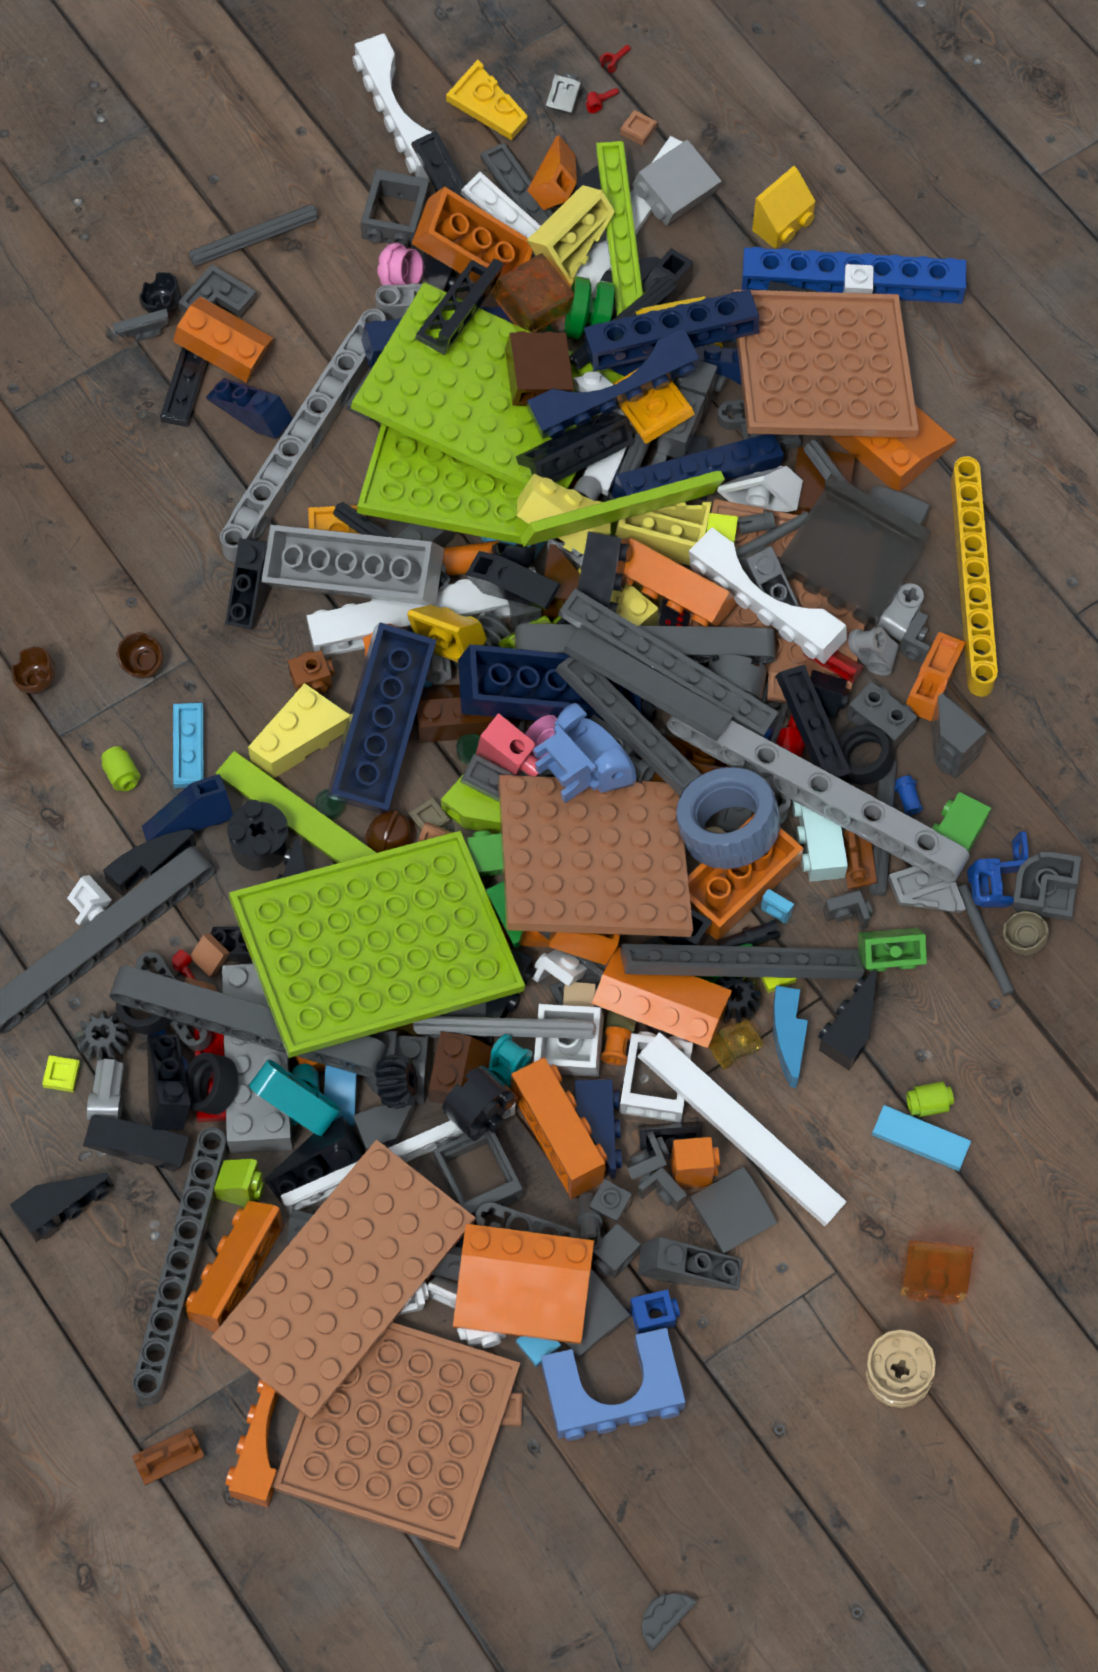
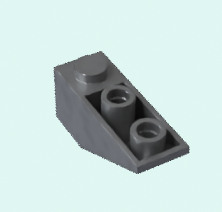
M772 546L760 547L738 558L743 571L761 591L778 601L799 607Z

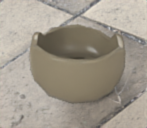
M1024 910L1014 913L1003 925L1004 942L1017 955L1025 957L1036 955L1044 949L1048 942V924L1045 919L1035 912Z

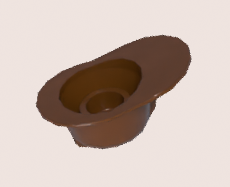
M395 809L393 812H384L375 817L371 822L363 843L376 853L412 844L416 836L415 825L409 817L400 813L399 810Z

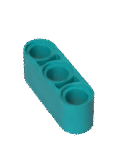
M270 1059L265 1062L249 1083L251 1090L319 1136L326 1132L341 1112L339 1106L328 1097Z

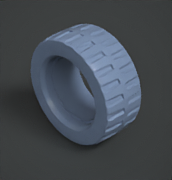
M726 767L709 771L696 778L687 786L677 804V824L687 851L700 863L713 868L731 869L753 863L771 849L780 831L781 824L778 804L770 785L760 775L747 769ZM743 807L755 813L754 817L745 826L733 832L712 833L704 830L708 819L724 808Z

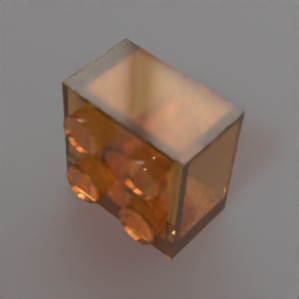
M543 253L498 277L492 296L515 325L534 333L567 314L573 303L574 293Z

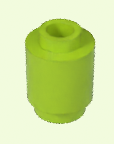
M120 746L106 750L101 756V766L113 788L117 791H130L135 788L141 775L129 753Z
M943 1081L915 1086L913 1090L906 1091L907 1106L911 1116L918 1115L919 1117L949 1112L950 1105H954L952 1089L950 1086L946 1087Z

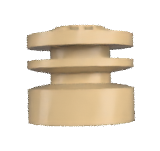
M895 1330L885 1333L874 1342L869 1351L865 1375L869 1390L877 1400L890 1407L905 1408L916 1405L926 1397L932 1386L936 1366L933 1349L924 1338L912 1331ZM899 1366L905 1368L901 1379L895 1377L894 1371Z

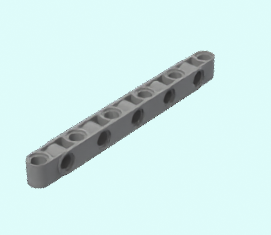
M369 309L361 315L235 507L229 521L220 534L222 552L227 560L236 561L238 544L229 545L230 543L239 542V538L257 541L261 537L369 369L361 338L365 323L375 320L386 321L382 311ZM289 454H296V455L293 456V457H288V456H287V455H289ZM260 498H268L267 500H264V501H259V500H258V499H260Z
M671 716L667 722L668 729L677 737L731 767L743 768L757 773L768 782L771 789L944 882L954 883L969 859L968 851L958 843L734 721H731L717 741L674 716ZM760 760H766L769 763H763ZM812 788L820 789L822 792H817ZM866 817H871L875 821H870ZM919 846H924L928 850H923Z

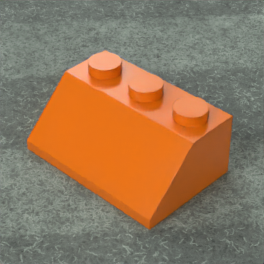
M200 296L189 306L177 325L173 342L247 383L274 338Z

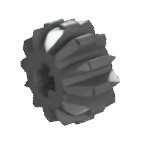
M103 1010L100 1018H96L93 1013H90V1023L86 1021L80 1022L82 1031L76 1032V1039L80 1041L77 1047L79 1052H86L85 1057L89 1062L97 1057V1061H101L105 1057L116 1060L115 1052L124 1054L125 1048L123 1044L129 1042V1036L125 1034L127 1031L126 1024L124 1022L119 1023L118 1015L114 1014L108 1018L107 1012Z

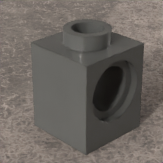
M617 1223L602 1238L601 1245L597 1249H593V1262L591 1264L601 1275L606 1276L608 1274L614 1280L638 1256L641 1244Z

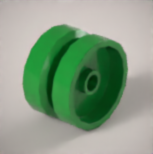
M574 277L565 317L564 333H566V338L579 340L584 333L586 323L588 327L597 323L611 321L614 306L613 282L600 280L595 285L591 297L592 285L589 278Z

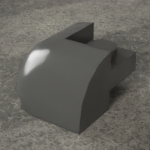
M1039 852L1037 855L1028 858L1020 865L1016 876L1013 909L1017 913L1026 910L1035 912L1042 917L1071 921L1081 857L1056 852Z
M384 1031L370 1035L369 1037L378 1039L385 1044L386 1048L382 1058L396 1054L399 1056L406 1055L408 1058H411L413 1067L416 1068L417 1085L419 1088L415 1104H424L428 1037L397 1036V1031ZM365 1076L366 1083L377 1094L376 1076Z

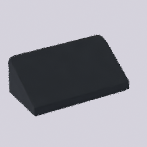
M699 1121L638 1126L640 1150L647 1149L648 1152L654 1150L647 1134L653 1131L656 1139L661 1136L663 1137L669 1154L664 1156L665 1159H671L673 1140L702 1138V1126Z

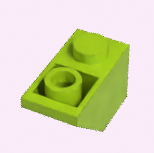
M254 1159L224 1160L214 1187L216 1199L243 1207L246 1206L248 1201H260L264 1192L265 1182H262L263 1173L260 1172L258 1161Z

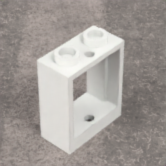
M650 1032L632 1033L620 1102V1113L681 1123L685 1099L678 1093L677 1100L630 1093L637 1049L643 1050L656 1036ZM677 1036L669 1037L668 1040L691 1060L693 1043Z

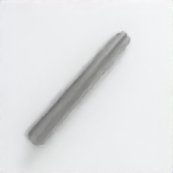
M435 1016L413 1023V1029L417 1034H440L443 1031L460 1035L502 1036L508 1033L511 1037L593 1039L596 1034V1025L592 1020Z

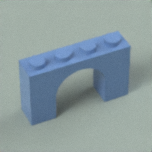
M667 1328L635 1335L634 1344L643 1383L634 1397L617 1405L599 1403L584 1391L579 1379L572 1349L541 1356V1368L558 1439L566 1437L567 1441H573L585 1437V1433L597 1430L599 1434L612 1432L617 1429V1425L629 1423L630 1426H639L647 1423L648 1418L661 1416V1419H669L680 1415L679 1411L684 1410L685 1398Z

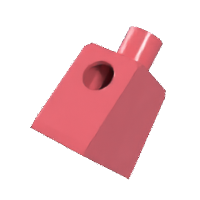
M498 713L481 734L476 755L517 776L521 771H524L529 776L538 777L540 775L535 767V762L538 759L533 756V749L536 748L535 742Z

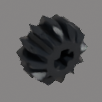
M730 976L727 980L722 977L717 979V985L732 990L731 996L734 1001L729 999L723 1014L725 1015L723 1021L725 1024H728L730 1018L735 1019V1023L739 1026L742 1022V1017L750 1021L753 1018L752 1012L759 1010L760 1004L757 1000L760 999L761 993L758 990H754L756 986L754 980L745 983L746 977L735 979V977ZM736 996L740 998L739 1002H736Z
M398 1054L382 1058L377 1063V1071L375 1072V1085L378 1089L377 1095L381 1097L382 1104L388 1108L395 1107V1109L412 1105L417 1100V1092L419 1090L416 1068L413 1067V1061L406 1055L399 1056Z

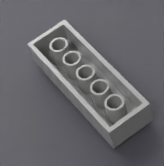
M270 525L261 582L280 589L435 606L445 548L430 541Z
M253 964L222 966L223 994L269 1007ZM224 1035L225 1057H229L235 1063L238 1071L236 1095L231 1105L226 1109L227 1144L230 1154L293 1150L291 1118L258 1096L249 1087V1083L268 1059L290 1072L287 1053Z

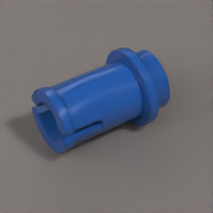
M912 776L898 778L895 781L894 791L899 793L904 813L908 816L920 813L923 810V806L920 803L915 788L917 786L916 780H913Z

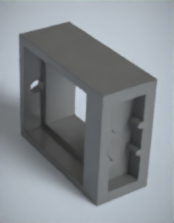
M376 169L361 220L362 239L373 243L391 244L398 242L405 247L415 249L416 246L411 243L427 200L430 197V179ZM379 195L416 202L410 225L373 219Z
M488 1130L476 1141H473L466 1134L456 1140L449 1138L440 1142L437 1148L433 1150L434 1161L453 1200L473 1216L476 1207L481 1203L492 1202L506 1207L523 1199V1188L495 1132L491 1133ZM487 1144L506 1184L466 1202L447 1162ZM490 1207L488 1212L482 1211L481 1217L491 1214L493 1208Z

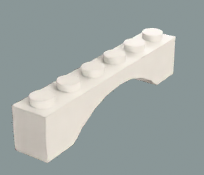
M381 34L356 43L355 56H352L357 72H362L366 90L368 92L372 91L375 107L378 112H383L385 116L384 123L388 132L394 133V140L399 153L404 152L408 171L410 174L414 173L416 177L429 179L411 143L432 132L413 122L403 112L394 97L391 87L396 71L395 53L385 34Z
M711 528L689 550L690 567L696 574L707 577L716 585L729 591L740 607L743 609L749 608L763 624L767 626L772 625L786 641H793L799 645L809 658H816L824 664L847 640L846 625L826 610L792 606L778 601L761 591L743 571L736 556L734 543L714 528Z

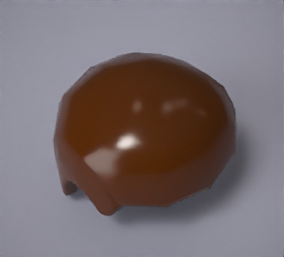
M143 632L127 635L119 643L116 653L121 668L129 675L138 679L155 676L162 668L165 657L161 644L155 638Z
M33 646L23 649L19 653V662L16 665H12L13 683L21 692L39 694L53 683L56 673L55 663L44 648Z

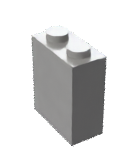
M687 139L639 171L632 185L636 194L651 207L654 216L667 226L712 196L722 181Z

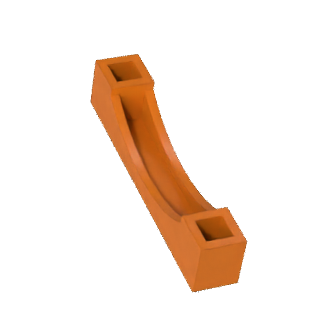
M260 1379L257 1393L261 1394L257 1405L252 1404L246 1421V1423L250 1424L247 1436L241 1435L236 1454L240 1456L236 1467H230L225 1485L229 1486L228 1490L231 1497L268 1508L274 1492L272 1486L277 1475V1470L270 1467L268 1439L271 1418L279 1394Z

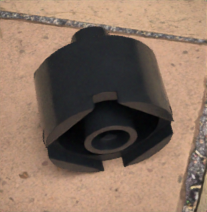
M249 800L231 816L227 833L233 856L241 866L252 871H262L261 869L274 868L284 861L286 850L288 847L290 848V836L287 819L280 809L270 803Z
M479 1066L466 1074L465 1077L468 1081L462 1087L457 1083L449 1092L442 1105L444 1114L473 1141L478 1140L488 1130L491 1133L496 1132L504 1123L503 1114L518 1099V1096L485 1066Z

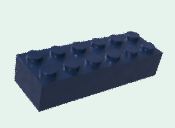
M381 622L376 625L326 798L379 814L389 810L436 639Z
M470 644L458 659L461 714L496 717L499 713L504 718L536 721L546 715H554L558 718L566 706L576 703L587 713V716L584 718L590 719L595 715L602 721L604 720L556 672L557 666L570 657L567 654ZM605 677L642 714L641 698Z

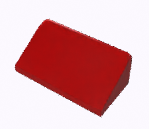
M838 650L824 664L816 658H809L803 652L805 657L851 684H854L864 667Z

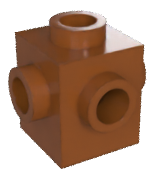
M322 650L316 652L308 651L297 658L288 660L289 674L296 692L304 683L319 694H323L332 688L331 677L335 676V671L331 660H325Z

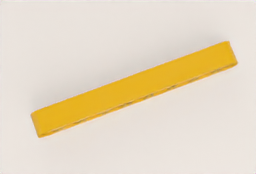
M964 456L955 462L951 477L963 637L964 642H966L964 649L967 685L972 694L983 697L992 692L998 669L980 465L976 459ZM961 473H967L970 476H964ZM963 498H969L972 501H966ZM965 523H972L974 526H968ZM967 548H973L976 551H969ZM969 573H975L979 577H973ZM975 598L980 600L981 602L976 603L973 602L971 599ZM973 624H979L983 626V628H976L973 626ZM975 650H982L986 654H978L975 652ZM977 676H984L988 680L981 681L977 678Z

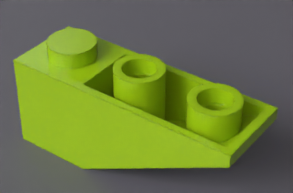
M461 776L442 797L441 808L449 818L464 829L491 831L493 834L501 833L499 802L461 783Z

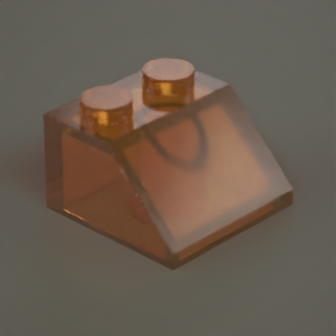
M909 1240L902 1257L900 1295L908 1296L907 1298L913 1301H925L927 1298L939 1299L943 1304L950 1305L958 1304L959 1301L963 1302L968 1292L974 1247Z

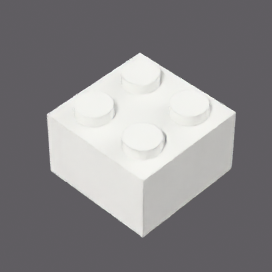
M539 1004L538 1019L592 1020L596 1025V1034L593 1039L536 1037L534 1062L545 1057L550 1066L553 1064L556 1066L560 1075L599 1077L604 1015L601 1007Z

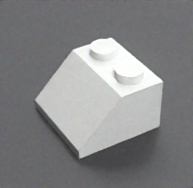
M780 466L775 469L738 477L718 486L717 492L729 502L786 513L797 510L803 480L787 466Z

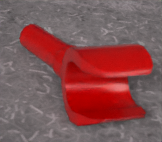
M625 45L615 54L604 53L600 57L601 67L606 63H611L607 67L608 72L614 73L617 69V62L631 50L630 46Z
M614 88L599 95L597 92H590L587 95L588 101L585 103L590 114L599 112L603 108L602 102L619 94V90Z
M180 949L172 957V967L177 972L182 973L183 976L196 980L191 970L187 968L193 961L192 958L184 950Z

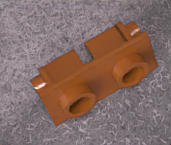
M846 830L843 835L848 864L846 872L848 890L877 884L872 843Z
M192 1428L132 1455L144 1485L150 1484L205 1457Z

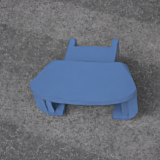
M576 703L566 706L554 723V732L556 734L533 749L537 759L547 753L535 762L536 771L541 774L547 769L550 770L559 780L560 784L565 787L561 791V799L565 803L588 787L592 790L598 789L599 792L603 793L633 786L636 782V772L630 757L603 727L590 719L584 718L587 716V713Z

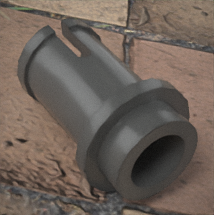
M763 510V513L738 517L741 535L764 530L770 532V529L776 528L773 511L767 512V510Z

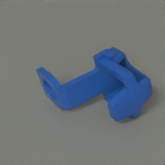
M1019 832L1012 840L1013 861L1000 862V859H979L968 868L967 879L971 884L972 897L976 905L983 908H1007L1013 904V897L1003 896L1001 874L1018 872L1020 865L1028 859L1026 832ZM1020 843H1021V855H1019V846H1020ZM988 876H990L991 880V895L989 893Z

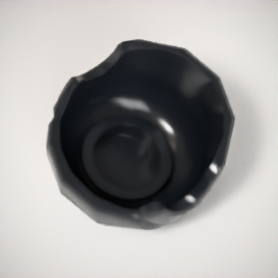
M168 272L156 273L155 280L152 283L144 282L142 293L139 295L141 307L149 313L166 308L167 313H169L178 306V302L181 299L177 278Z
M498 542L492 545L491 554L502 556L529 569L534 561L537 545L533 544L530 547H524L523 544L511 546Z

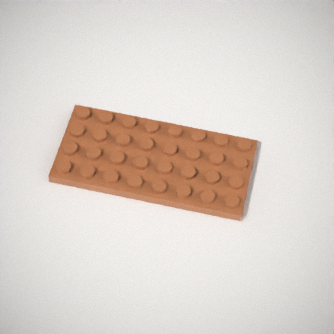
M376 1139L212 1335L211 1339L312 1421L463 1237L466 1224H473L476 1221V1217Z

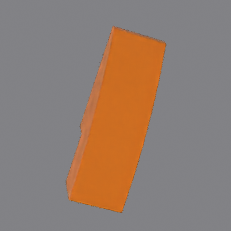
M938 632L906 702V705L914 711L916 716L932 721L938 696L941 693H945L966 642Z

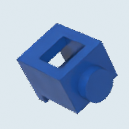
M668 1289L630 1299V1310L636 1334L675 1327L676 1318L680 1317L676 1298L670 1299ZM652 1311H658L661 1317L652 1319L649 1314Z

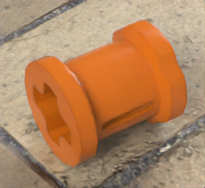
M607 1027L605 1030V1036L607 1037L605 1050L601 1053L600 1060L615 1066L626 1065L628 1059L626 1056L627 1044L631 1039L632 1032L625 1028Z

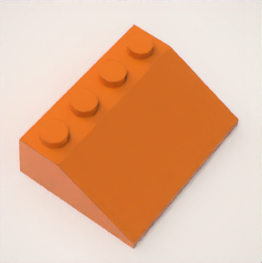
M916 405L919 428L916 438L831 436L850 454H854L858 461L887 486L899 492L956 443V439Z
M466 1224L453 1328L581 1344L594 1240Z

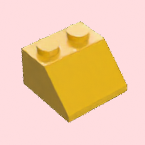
M795 166L790 168L755 199L752 231L774 249L779 248L783 243H789L794 238L796 232L802 227H808L815 217L816 201Z
M427 605L410 609L407 613L414 633L436 639L433 653L458 662V659L470 644L483 646L487 640L479 620L471 616L464 617L456 614L449 608Z

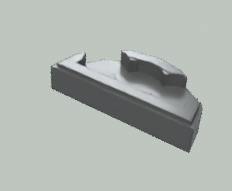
M167 308L113 323L114 331L122 338L125 335L135 336V340L153 338L161 333V329L165 325L169 324Z
M671 1593L660 1595L650 1602L643 1614L641 1630L644 1642L651 1652L697 1604L696 1600L687 1594Z

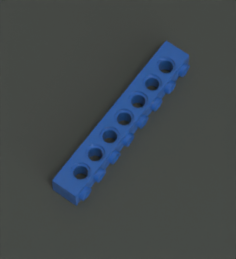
M744 247L741 290L767 291L770 281L777 283L784 282L790 286L802 289H813L817 292L843 293L845 266L847 264L873 266L872 294H899V300L962 304L966 290V260H957L955 258L938 259L926 256H886L871 253L851 254L841 251L833 253L816 250L798 251L787 248L764 249L761 247Z

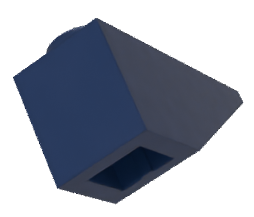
M226 378L218 382L214 389L206 396L208 401L256 433L274 439L285 430L293 419L279 395Z
M220 774L189 784L142 825L146 842L172 832L186 829L196 832L197 830L212 825H220L230 820L233 812Z
M612 1079L575 1080L574 1095L577 1104L575 1111L579 1118L585 1117L592 1130V1134H590L592 1141L595 1145L599 1143L607 1156V1161H605L606 1172L610 1179H615L616 1168H622L621 1149H615V1138L621 1137L620 1119L614 1120V1109H619V1090H613Z

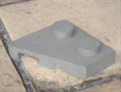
M915 866L889 874L888 881L898 905L962 913L966 910L956 882H944Z

